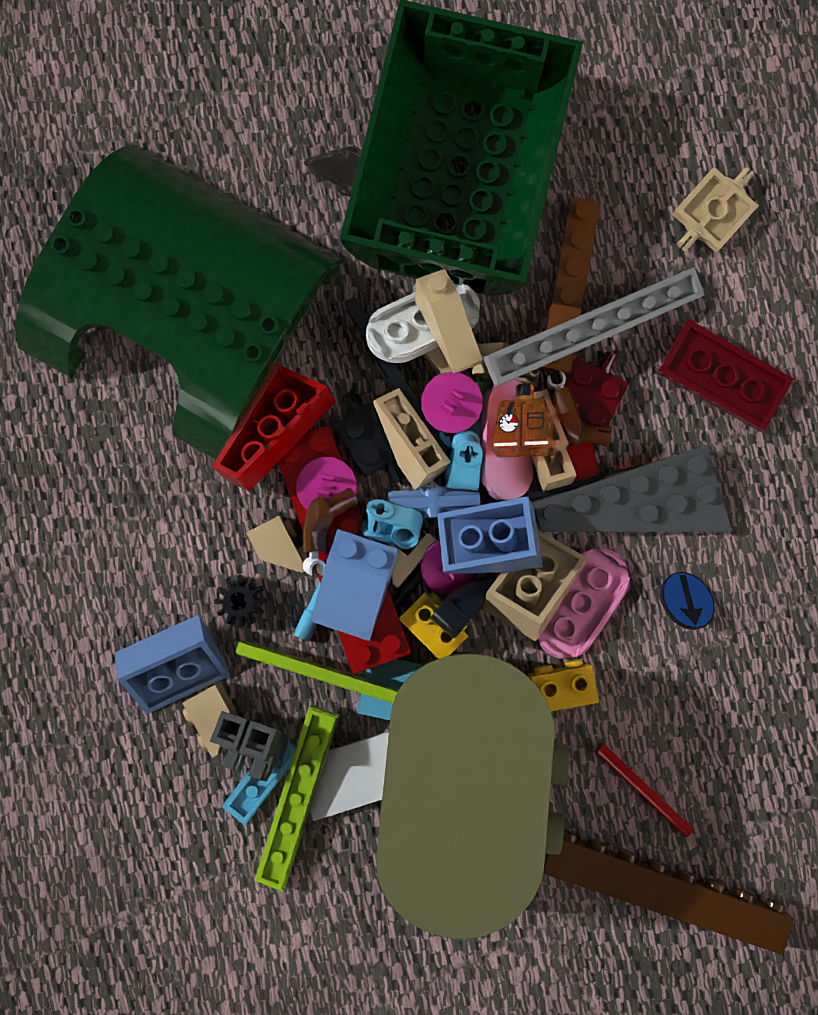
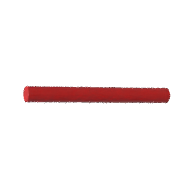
M604 743L599 745L595 750L596 754L684 837L691 835L694 829Z

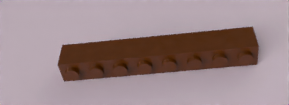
M564 829L560 855L545 853V875L781 955L784 954L794 918L784 910L785 905L776 900L766 898L765 902L755 899L754 894L744 889L737 888L736 892L725 889L726 886L717 880L707 878L706 882L695 879L696 875L685 869L678 868L677 872L668 870L666 865L658 860L648 858V861L645 862L636 859L637 855L626 849L619 848L618 852L607 849V844L599 840L590 838L589 842L577 839L578 835L566 829Z

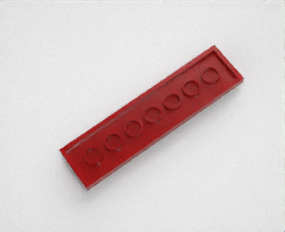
M329 425L306 433L278 462L302 531L307 510L300 503L296 493L297 479L301 470L310 461L321 457H334L342 461ZM358 504L347 509L342 514L334 516L333 522L327 530L325 552H318L319 559L325 564L337 529L369 539L361 531L364 520ZM318 574V577H319V580H320V583H321V580H322V577H323V576H321V575ZM387 589L370 641L338 631L352 674L411 654L389 589Z

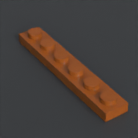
M573 196L570 198L547 329L581 315L600 201ZM574 353L540 367L539 370L555 373L563 372L569 375Z

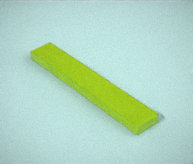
M240 641L236 649L238 655L392 704L399 691V688L253 642Z
M315 705L309 706L254 881L281 892L286 888L339 721V714Z

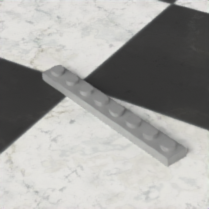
M695 267L484 356L483 359L494 386H497L700 298L705 294Z

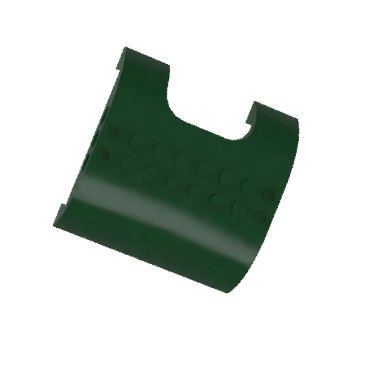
M139 145L124 146L103 159L87 176L36 259L25 283L18 306L15 327L17 345L22 351L70 378L73 377L86 355V352L76 345L81 335L90 328L104 327L113 330L169 362L178 376L180 392L173 420V436L208 456L217 459L280 357L320 285L323 282L329 286L343 259Z

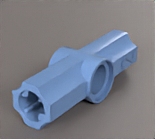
M423 487L420 490L388 492V502L405 508L415 509L422 515L423 519L438 518L437 513L479 506L480 492L479 488L477 491L447 489L446 487Z

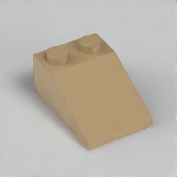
M538 529L543 567L515 572H501L486 593L483 609L535 642L552 619L587 560V557Z

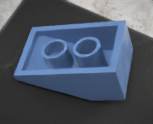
M528 496L437 513L443 572L445 574L515 572L543 567L535 510Z
M337 529L327 558L311 622L370 641L400 553L399 550Z

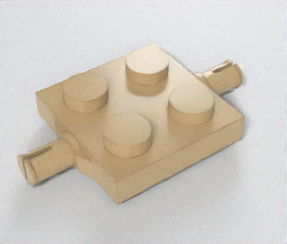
M713 167L674 210L672 215L688 230L682 239L677 242V245L681 247L689 240L682 248L683 251H688L690 246L698 239L717 253L759 205L747 195L743 188L754 177L751 171L742 179L750 170L749 168H743L741 173L733 180L724 176Z

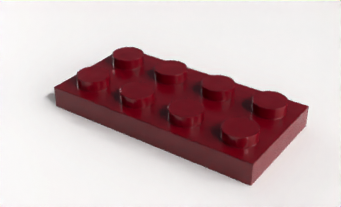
M689 319L684 323L657 371V374L759 432L766 430L794 380L789 375Z

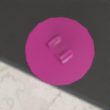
M445 372L435 376L426 385L422 394V411L425 419L435 429L444 433H460L469 429L478 420L483 409V396L478 385L469 376L459 372L455 374L453 372Z
M321 457L310 461L301 470L297 479L296 493L300 503L308 510L310 503L319 496L328 498L344 491L346 488H351L354 494L344 499V501L355 497L357 494V481L353 471L345 462L334 457Z
M440 538L432 543L423 555L421 576L426 585L437 593H452L460 586L468 583L474 573L445 574L443 572Z

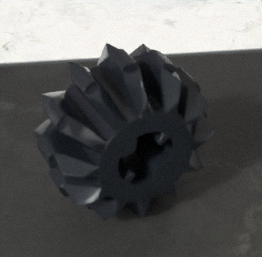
M243 575L237 576L236 584L234 580L227 578L225 582L228 589L224 587L217 588V592L224 597L214 599V604H223L224 608L217 612L218 616L228 613L229 615L226 618V624L228 625L232 624L235 618L238 627L245 625V618L250 624H254L256 618L252 612L257 615H263L265 612L257 606V604L267 603V598H258L257 594L264 591V587L259 586L253 590L256 579L250 578L245 584ZM243 593L245 595L244 601L247 605L238 608L236 607L238 601L234 598L235 596H241Z

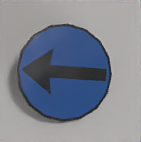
M681 571L672 573L663 581L660 589L661 603L666 614L674 623L685 629L697 630L706 627L712 621L715 612L714 599L709 588L701 579L693 574Z

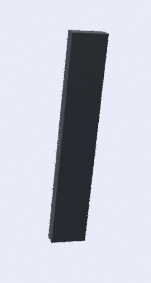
M352 297L345 301L346 312L367 345L366 329L369 320L356 298ZM372 353L393 390L400 388L447 455V449L433 426L425 419L420 404L395 363L384 361Z

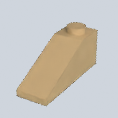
M442 269L416 279L415 302L453 373L455 374L481 364L483 359L463 304L446 270Z
M400 388L375 399L373 402L397 464L413 488L417 490L439 478L451 461Z

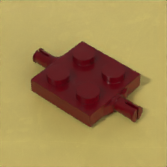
M610 351L605 352L599 366L590 365L575 358L570 374L566 375L564 387H569L582 421H585V424L608 427L630 385L609 372L617 359V355L613 353L609 362L606 363L611 355Z

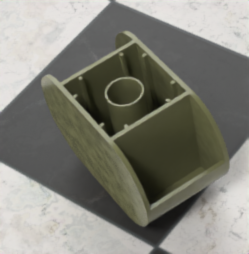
M452 653L447 657L440 659L434 657L423 662L422 665L424 666L414 672L403 683L394 699L390 716L376 870L379 884L385 897L404 919L431 934L455 939H468L496 932L519 917L532 902L539 889L544 874L545 853L560 855L564 835L563 814L554 812L553 803L549 802L551 784L565 786L569 770V748L567 744H559L558 739L554 738V722L549 706L541 691L527 675L513 665L494 657L471 653Z

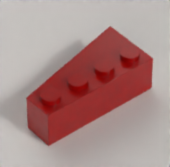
M275 363L212 467L225 480L250 492L336 402L328 387Z

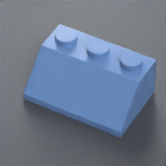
M199 615L115 652L117 680L146 714L230 676L211 631Z

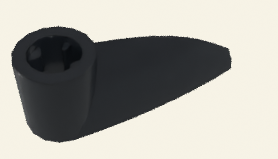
M493 576L479 578L460 586L444 599L429 619L452 638H456L486 598L487 591L497 578Z

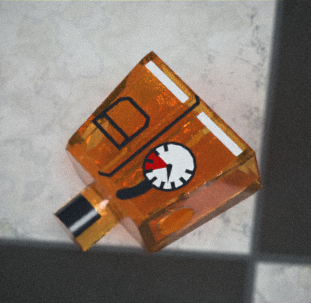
M532 384L516 385L515 400H504L499 404L491 443V450L498 458L556 456L549 407L544 399H534V385Z

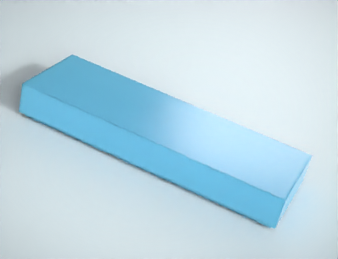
M288 739L280 768L274 766L267 782L248 776L249 770L222 805V808L246 826L290 768L297 745Z

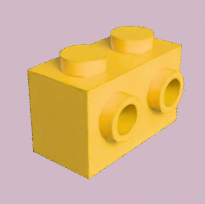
M424 592L399 617V620L438 659L450 656L468 637L464 632L467 626L464 627L456 638H452L429 619L443 601L434 592L430 596Z
M582 659L564 662L565 667L553 669L552 665L535 667V673L528 674V677L543 694L551 712L599 703L593 667L589 663H583Z

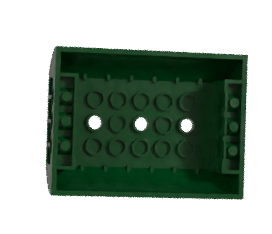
M399 0L340 235V241L344 248L358 260L374 269L416 279L445 269L453 283L468 285L475 293L487 296L508 294L521 289L526 283L583 41L412 1ZM468 105H476L480 108L481 113L478 116L472 117L467 115L464 109ZM458 160L463 161L467 165V170L463 173H456L451 169V164ZM441 217H449L454 225L449 230H442L437 226V221Z

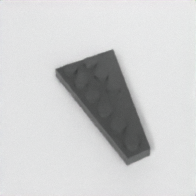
M707 445L680 452L531 502L541 532H733Z

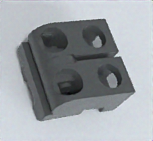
M221 711L210 742L227 749L222 767L240 773L247 756L254 759L248 776L267 782L274 766L278 768L281 766L282 757L288 744V736L277 729Z

